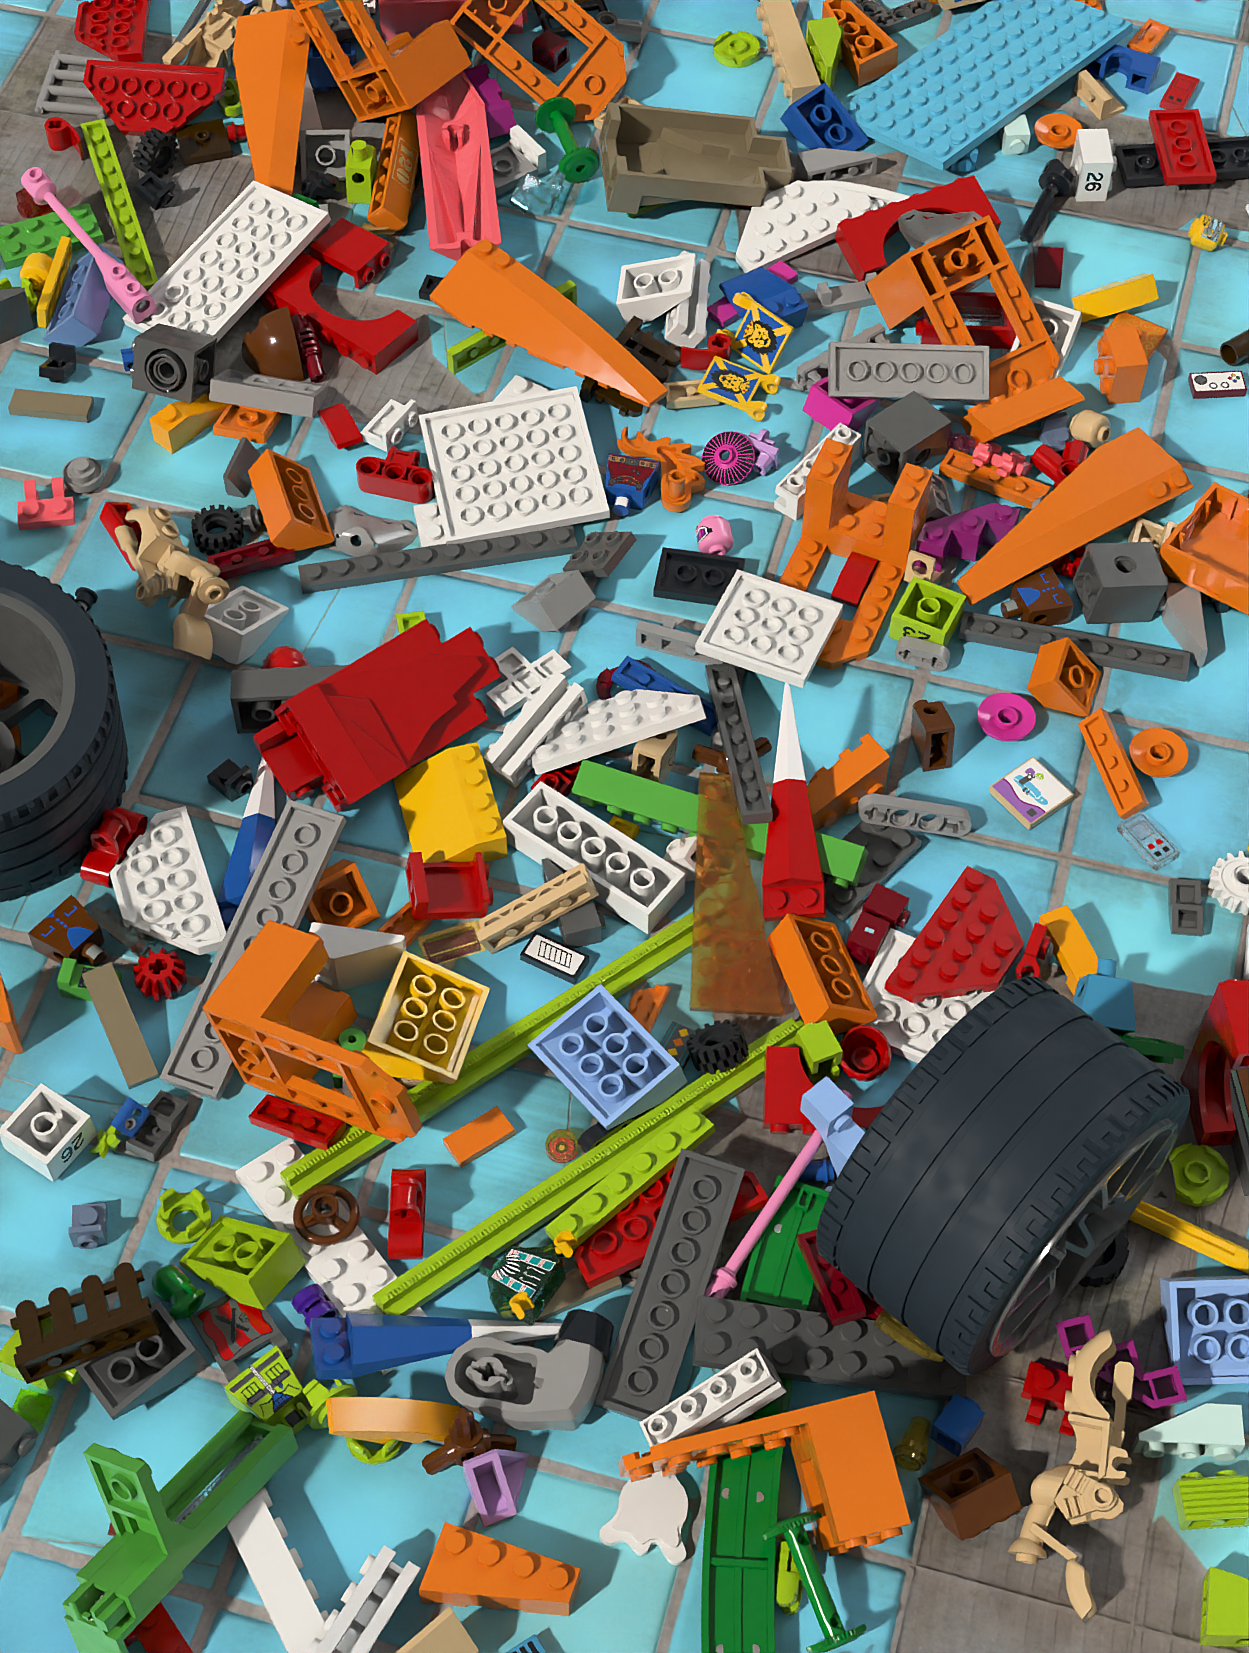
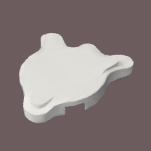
M662 1471L652 1474V1477L640 1481L631 1482V1480H628L619 1496L616 1514L600 1529L599 1538L601 1542L609 1546L626 1543L638 1556L646 1555L650 1546L658 1545L670 1564L675 1566L681 1565L686 1560V1550L682 1542L681 1531L686 1523L689 1509L688 1496L684 1487L675 1475L663 1477Z

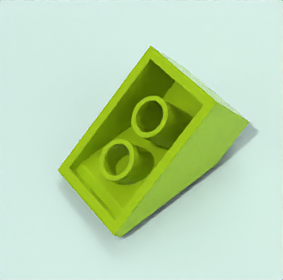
M836 17L807 21L806 44L820 83L826 82L833 91L839 60H842L841 41L844 40L843 27L839 26Z
M220 1216L179 1260L183 1268L234 1300L265 1310L274 1301L275 1297L306 1263L290 1233L225 1216Z

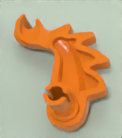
M628 426L622 430L621 439L617 440V445L621 451L632 457H648L659 461L661 468L662 506L670 512L686 510L691 503V493L705 489V480L699 473L704 472L705 462L695 456L688 455L691 454V444H671L670 437H664L652 442L648 441L639 431H637V437L631 440L628 439Z

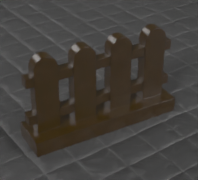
M633 316L615 340L629 351L661 383H665L669 371L663 367L664 364L671 367L678 366L681 354L675 350L676 345L670 343L668 346L653 338L652 332L647 331L644 333L641 331L643 320ZM641 351L656 358L657 362H654L653 360L640 354ZM588 376L583 380L579 394L580 400L588 404L592 397L595 396L596 402L601 404L604 401L619 409V414L623 417L626 414L631 417H639L642 414L643 405L620 395L619 390L609 387L606 389L599 386L597 380Z
M124 1262L115 1268V1279L103 1284L99 1276L89 1275L82 1281V1292L70 1296L67 1289L58 1287L50 1292L48 1296L49 1305L37 1308L32 1300L20 1302L15 1309L16 1317L10 1319V1323L14 1331L19 1329L22 1345L15 1347L16 1354L13 1356L15 1366L26 1383L35 1382L159 1334L158 1322L150 1310L152 1308L148 1296L142 1298L139 1285L140 1282L145 1281L142 1270L135 1271L131 1263ZM118 1291L121 1307L110 1311L106 1295ZM85 1304L88 1319L77 1323L74 1308ZM52 1316L55 1332L44 1336L41 1320Z

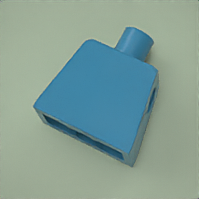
M1098 959L1096 975L1088 974L1080 977L1078 980L1073 1003L1089 1014L1094 1021H1098L1114 1034L1126 1035L1136 1032L1132 982L1127 979L1115 978L1117 961Z

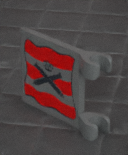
M225 1295L189 1317L228 1382H231L241 1374L240 1369L235 1364L236 1362L269 1342L273 1347L277 1346L286 1360L293 1356L290 1343L266 1309L262 1310L241 1304L230 1296Z

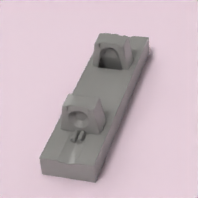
M877 273L866 274L864 281L828 287L827 282L818 283L816 290L800 293L809 306L805 319L877 305L871 292L870 294L868 293L870 290L866 284L877 276Z
M666 618L662 626L641 620L638 622L636 627V646L708 665L726 663L695 652V644L700 636L676 630V620ZM734 665L736 672L745 674L746 669Z

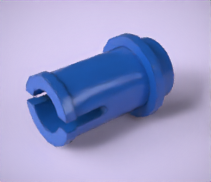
M823 1158V1161L810 1162L798 1179V1182L824 1181V1184H828V1180H834V1167L831 1160L826 1161V1158Z

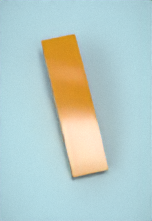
M1068 905L1040 915L1039 924L1047 926V936L1051 937L1050 941L1054 945L1052 953L1067 975L1066 984L1075 995L1080 977L1088 974L1096 975L1098 957Z
M330 1397L326 1400L329 1434L385 1444L392 1439L420 1444L428 1439L444 1442L445 1437L449 1435L450 1426L454 1423L453 1416L459 1413L458 1409L460 1408V1406L402 1398Z

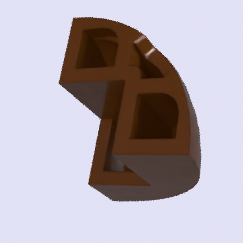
M288 306L264 315L259 319V326L252 333L247 332L243 339L241 351L245 363L257 374L304 381L301 359Z

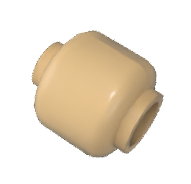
M1085 409L1077 413L1070 422L1069 429L1074 439L1084 441V444L1089 448H1098L1103 443H1106L1111 436L1109 419L1095 411Z

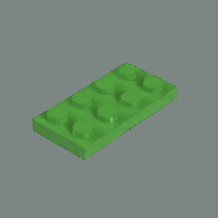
M89 202L67 208V211L96 244L105 242ZM56 212L0 227V255L6 270L22 266L27 256L32 253L40 252L54 257L61 236L70 237L72 251L86 247Z

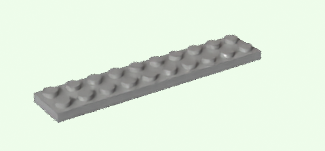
M288 799L159 1077L163 1082L220 1101L235 1065L202 1007L268 920L280 924L287 923L298 929L346 823L344 816Z

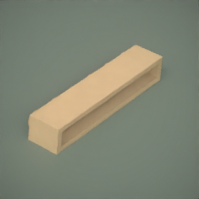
M760 0V6L756 7L757 20L762 22V34L767 36L768 51H772L773 66L778 68V80L783 82L784 97L788 98L791 105L820 86L821 83L791 0Z

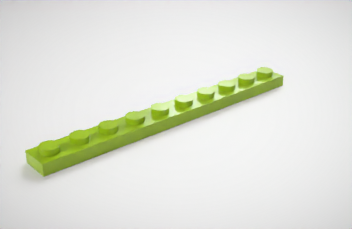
M105 119L81 123L82 134L125 266L148 291L158 281Z

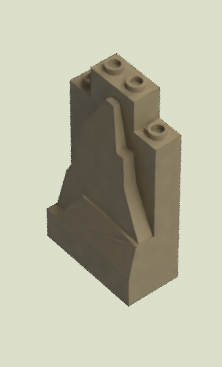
M614 102L608 103L599 136L607 211L637 214L639 206L679 202L682 200L760 207L763 197H766L768 194V190L775 191L787 186L789 181L792 182L794 178V167L790 164L791 149L787 147L786 138L759 135V128H756L754 117Z

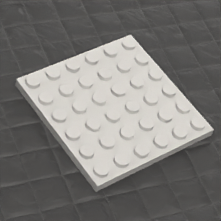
M577 386L419 415L447 545L535 532L610 518V511Z

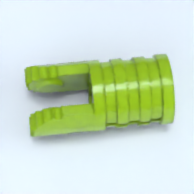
M785 1541L779 1544L778 1563L775 1574V1582L777 1583L775 1599L782 1612L790 1616L798 1613L797 1611L800 1610L804 1585L788 1544Z

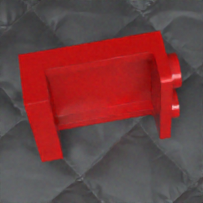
M344 218L339 219L309 246L310 256L321 262V268L328 263L353 276L355 287L359 290L367 283H370L391 262L390 244L388 241Z
M409 852L405 873L413 920L476 919L486 916L488 907L493 905V889L488 888L487 885L489 866L488 863L483 862L482 852H475L471 862L423 863L422 852Z

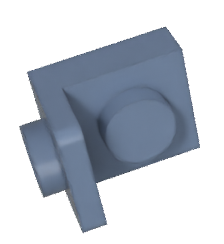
M1066 412L1052 414L1043 418L1038 436L1042 443L1051 447L1061 456L1066 442L1074 440L1066 426L1068 420Z
M106 1202L72 1205V1227H69L68 1235L73 1247L93 1249L98 1245H107L108 1207Z

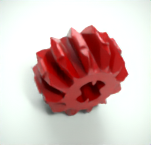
M163 947L159 953H154L150 949L149 957L139 956V965L133 966L135 986L138 990H141L145 998L153 995L154 1000L158 1002L161 996L166 995L171 1000L172 992L181 993L182 984L187 983L185 962L179 959L175 950L167 954V950Z

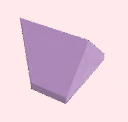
M494 1449L462 1462L466 1484L484 1527L517 1514L516 1507L530 1453Z

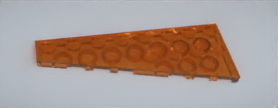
M700 772L698 781L689 1011L781 1017L783 1006H781L777 978L774 975L771 962L772 956L766 940L765 925L758 894L752 878L750 859L747 856L743 828L740 825L731 775Z

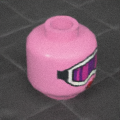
M706 516L696 527L697 544L701 553L724 556L733 547L734 540L731 525L728 520L721 516Z

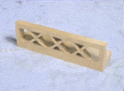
M584 863L577 865L478 920L477 923L480 930L475 933L479 942L493 954L598 896L599 894Z

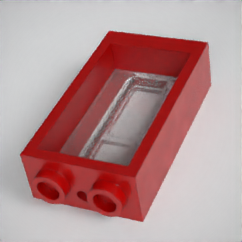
M956 292L951 295L975 346H989V349H1012L1017 335L996 293ZM926 310L915 316L919 317V320H916V336H920V344L942 345Z

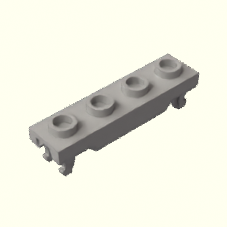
M880 323L843 341L890 343L889 340L884 338L885 327ZM828 350L797 367L796 387L800 391L810 389L813 384L828 376Z

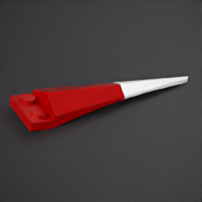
M787 682L784 685L771 798L773 820L768 825L762 877L763 918L765 921L782 920L787 913L807 918L826 917V887L806 784L791 688Z

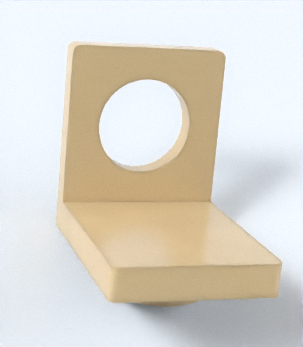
M910 550L904 581L910 583L915 576L935 584L944 576L945 570L942 569L941 572L934 571L936 558ZM914 561H923L927 569L918 566L914 567Z

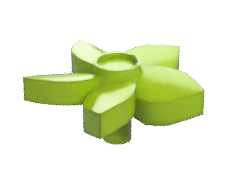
M112 1125L106 1131L99 1130L96 1136L99 1143L92 1147L89 1152L92 1154L99 1152V1156L104 1159L109 1148L116 1151L117 1145L120 1143L118 1137L120 1131Z

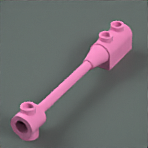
M40 167L28 169L21 178L22 186L33 197L36 204H49L93 255L104 277L108 292L134 323L137 324L157 312L154 298L123 263H119L103 252L55 197L57 187ZM145 301L146 305L143 308L136 309L140 302Z

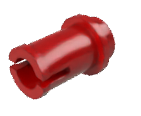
M231 122V125H227L228 140H233V143H236V140L247 139L244 124L234 125V122Z

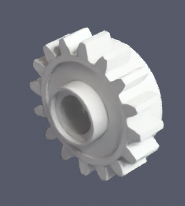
M1239 851L1236 858L1231 853H1227L1225 860L1219 858L1216 865L1212 867L1208 888L1214 889L1212 898H1217L1220 903L1219 906L1231 910V913L1237 912L1247 915L1249 913V858L1244 856L1243 851Z

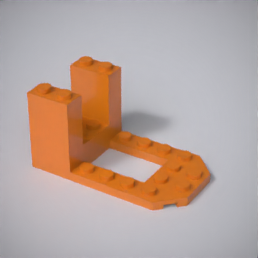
M290 0L359 122L413 108L472 64L466 49L460 43L456 31L448 19L434 23L414 38L410 36L409 32H404L384 42L376 29L374 20L370 18L366 11L363 0H336L366 54L363 59L351 66L350 59L342 50L336 34L328 25L324 12L317 5L328 0Z
M466 0L450 20V24L460 37L540 105L553 97H565L572 100L577 110L574 121L596 119L627 81L624 45L573 0H534L588 47V50L558 87L502 39L506 31L532 0Z
M989 215L904 254L866 283L889 330L913 319L926 310L942 345L975 346L951 295L956 292H970L989 279L1022 347L989 363V400L986 402L971 401L977 405L982 403L983 407L991 405L990 400L1005 394L1006 398L1014 396L1012 391L1024 385L1031 389L1036 386L1035 381L1046 376H1050L1052 380L1054 370L1057 368L1060 359Z
M826 438L807 476L801 538L778 583L807 592L826 552L847 559L851 552H855L878 560L876 570L852 621L839 618L815 664L833 670L842 667L844 662L853 659L860 661L868 658L903 582L909 551H916L917 539L926 520L933 470L906 462L888 503H883L848 492L853 446Z
M268 920L202 1007L245 1084L345 1121L349 1125L398 1144L403 1142L407 1136L410 1138L416 1136L423 1124L416 1112V1107L412 1104L407 1094V1088L382 1070L363 1052L359 1050L352 1052L338 1044L339 1035L343 1030L352 1025L358 1013L352 1003V998L347 993L341 990L336 992L327 989L319 982L313 981L330 958L323 945L322 938L313 932L305 933L297 930L290 924H280ZM320 1068L342 1076L353 1098L346 1096L337 1088L332 1087L328 1089L320 1086L313 1080V1077Z
M875 1390L664 1442L650 1447V1452L641 1454L642 1458H640L639 1452H634L622 1456L618 1462L621 1478L630 1477L631 1482L650 1478L652 1474L662 1471L663 1477L683 1472L687 1465L695 1462L697 1468L718 1463L717 1457L730 1454L731 1460L752 1455L751 1448L763 1445L765 1451L786 1446L785 1440L789 1439L807 1511L815 1510L822 1515V1518L811 1522L818 1552L828 1550L831 1557L850 1552V1548L863 1545L866 1548L884 1543V1539L903 1535L901 1527L911 1524Z

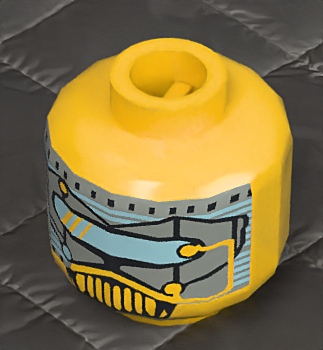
M1203 214L1200 218L1195 217L1187 236L1190 237L1191 245L1207 252H1212L1217 246H1223L1228 233L1224 231L1225 224L1222 220Z

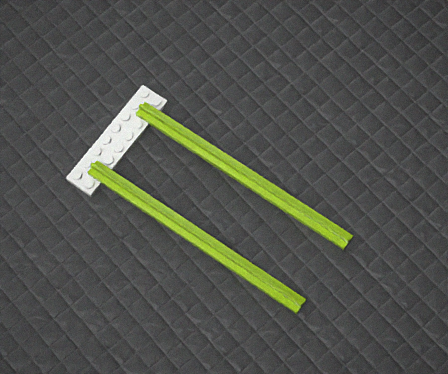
M695 911L691 912L468 1052L455 1084L422 1081L408 1090L407 1094L412 1104L416 1107V1112L421 1122L423 1123L531 1054L533 1051L527 1044L600 984L617 999L688 954L694 948L713 938V931L706 924L705 914L703 912L697 914ZM792 1017L748 1045L747 1057H743L744 1061L742 1063L736 1062L735 1068L727 1067L725 1068L726 1072L721 1073L720 1070H717L716 1074L711 1075L710 1072H707L399 1277L395 1275L358 1225L354 1232L344 1241L335 1245L320 1246L303 1239L293 1223L294 1207L298 1199L307 1190L329 1183L393 1141L351 1126L337 1143L326 1151L316 1148L307 1155H304L291 1138H288L235 1171L236 1178L273 1228L292 1235L306 1262L302 1267L313 1282L322 1287L325 1292V1298L335 1305L340 1318H345L346 1313L427 1317L420 1306L479 1268L482 1260L487 1255L494 1258L570 1207L693 1105L705 1116L764 1077V1053L766 1046L795 1047L797 1030L804 1026V1023L801 1020L795 1022ZM313 1199L306 1205L303 1218L312 1214L311 1204ZM337 1199L339 1217L348 1222L350 1214ZM324 1210V1211H322L321 1213H322V1214H328V1213H330L331 1211H330V1210ZM317 1224L308 1228L311 1232L322 1236L333 1235L339 1232L332 1225ZM396 1367L381 1370L380 1372L384 1376Z

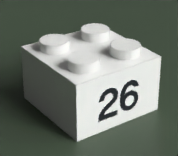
M1077 129L1070 171L1076 177L1073 184L1076 202L1106 201L1107 192L1112 190L1113 181L1111 174L1116 171L1117 159L1116 156H1112L1113 139H1109L1107 129Z
M42 1083L0 1127V1140L4 1149L52 1182L57 1180L97 1135L90 1115Z

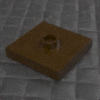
M222 119L185 125L175 132L184 166L233 157Z

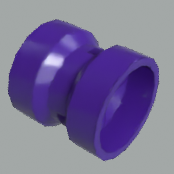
M317 1283L302 1289L291 1302L296 1312L303 1314L305 1317L304 1322L309 1330L311 1318H336L338 1315L337 1308L332 1302L325 1299V1292Z

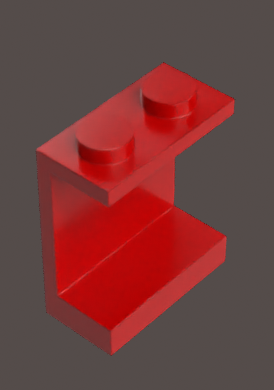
M280 721L253 735L256 748L290 800H304L314 793V789L328 783L298 734L295 733L289 737Z

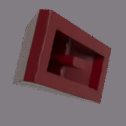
M1035 247L1033 249L1035 287H1061L1064 248Z

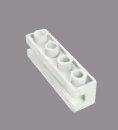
M683 250L679 256L691 253ZM703 259L699 260L695 267L692 295L666 313L664 339L680 347L695 348L698 344H702L707 336L705 328L708 318L707 302L710 296L708 284L711 279L709 262Z
M839 423L776 485L775 494L779 497L774 501V508L797 521L804 512L807 476L826 438L853 446L852 465L859 458L861 434Z
M557 670L551 677L546 678L534 698L529 699L523 705L518 717L506 725L502 736L497 742L490 744L486 749L483 759L488 771L516 788L533 768L531 755L543 741L545 743L549 742L553 735L562 731L561 728L565 724L570 723L588 702L584 688L575 682L573 685L568 684L566 676Z
M756 1348L639 1422L650 1447L664 1442L733 1426L787 1391L773 1364Z
M385 1545L377 1557L370 1553L359 1571L364 1577L359 1584L354 1581L351 1582L341 1598V1601L346 1603L341 1612L336 1609L332 1611L322 1629L327 1631L322 1641L315 1637L306 1653H369L421 1568L410 1561L407 1562L404 1569L392 1562L396 1552Z

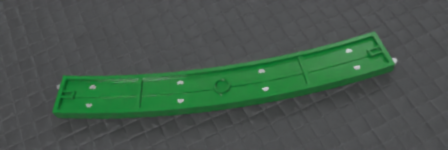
M777 1176L770 1197L784 1178L783 1176ZM798 1181L796 1182L753 1248L739 1301L808 1311L815 1283L797 1244V1235L817 1229L820 1215L832 1186L822 1190ZM780 1378L787 1392L737 1424L788 1412L793 1379ZM763 1445L751 1448L752 1455L731 1460L730 1454L717 1457V1464L710 1465L702 1557L701 1653H775L774 1587L776 1537L763 1541L762 1536L765 1530L777 1523L783 1447L765 1451Z

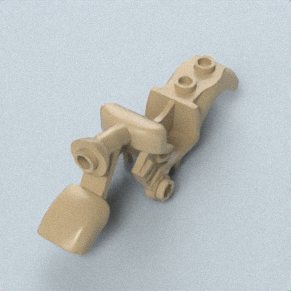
M215 0V7L206 13V17L181 42H176L162 56L163 63L178 65L191 48L187 59L182 65L224 67L228 69L231 65L230 50L234 47L237 18L243 15L246 5L240 0ZM258 0V6H254L250 15L283 9L276 3V0Z
M147 506L146 508L139 507L127 512L125 519L130 522L137 521L141 527L142 535L139 550V542L133 528L125 525L115 528V534L121 549L127 553L132 566L139 575L136 582V587H138L136 599L145 607H150L160 597L164 596V598L169 599L170 595H172L167 606L173 608L181 598H186L181 604L179 614L172 625L174 648L211 661L213 637L209 624L203 618L209 604H217L228 596L230 591L228 583L218 577L220 569L217 566L189 555V548L183 546L179 537L178 527L166 509L162 507L154 509Z
M1109 1329L1091 1338L1081 1350H1076V1355H1070L1068 1375L1073 1377L1072 1390H1066L1064 1410L1070 1412L1068 1414V1421L1075 1431L1077 1439L1076 1451L1068 1464H1061L1040 1473L1033 1480L1030 1491L1032 1504L1025 1517L1019 1538L1012 1543L1007 1551L1010 1554L1016 1555L1015 1561L1037 1565L1038 1559H1047L1046 1551L1042 1549L1043 1543H1045L1068 1560L1065 1572L1067 1593L1075 1612L1085 1623L1097 1612L1096 1603L1090 1590L1089 1572L1078 1563L1080 1558L1048 1534L1047 1529L1055 1510L1058 1508L1073 1527L1100 1519L1115 1520L1123 1512L1124 1503L1119 1498L1114 1487L1115 1485L1126 1486L1130 1483V1479L1126 1477V1472L1117 1471V1467L1120 1464H1132L1127 1451L1121 1449L1125 1438L1127 1403L1132 1400L1135 1368L1130 1362L1119 1361L1115 1365L1112 1397L1116 1404L1113 1422L1110 1414L1098 1402L1095 1392V1383L1099 1371L1106 1362L1114 1357L1117 1351Z

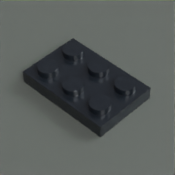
M663 547L653 589V597L717 606L737 569L744 571L745 559Z

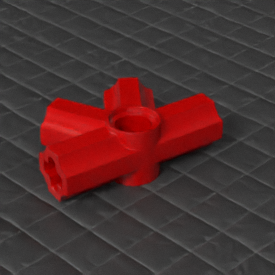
M1074 439L1073 441L1066 442L1061 456L1043 443L1031 456L1030 463L1054 481L1055 489L1060 482L1086 459L1089 447L1084 444V441Z

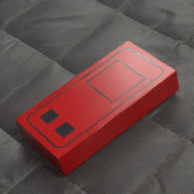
M1177 72L1162 97L1159 107L1166 110L1185 109L1198 87L1200 79Z

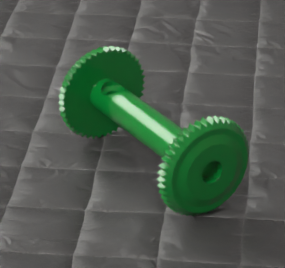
M553 97L542 103L535 114L536 124L544 132L556 133L566 153L559 162L560 164H558L561 178L570 183L586 181L599 168L600 157L594 149L586 148V146L579 147L569 125L573 123L572 121H574L577 110L572 100L565 97Z
M815 1510L803 1512L772 1525L764 1531L762 1538L763 1541L784 1535L825 1640L806 1647L808 1653H825L858 1639L865 1634L867 1627L865 1624H862L847 1631L844 1629L804 1528V1525L822 1518L821 1513Z

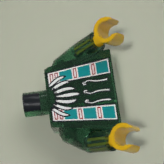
M569 1230L560 1232L554 1239V1242L547 1246L527 1248L513 1246L509 1248L501 1261L488 1255L482 1260L479 1272L488 1277L490 1301L499 1317L503 1319L518 1317L519 1320L531 1326L535 1323L566 1279L561 1257H571L573 1254L571 1246L579 1242Z

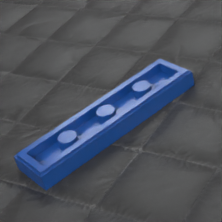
M629 656L623 660L612 674L611 681L629 691L641 689L696 695ZM700 697L706 719L688 725L710 737L717 727V721L712 703Z

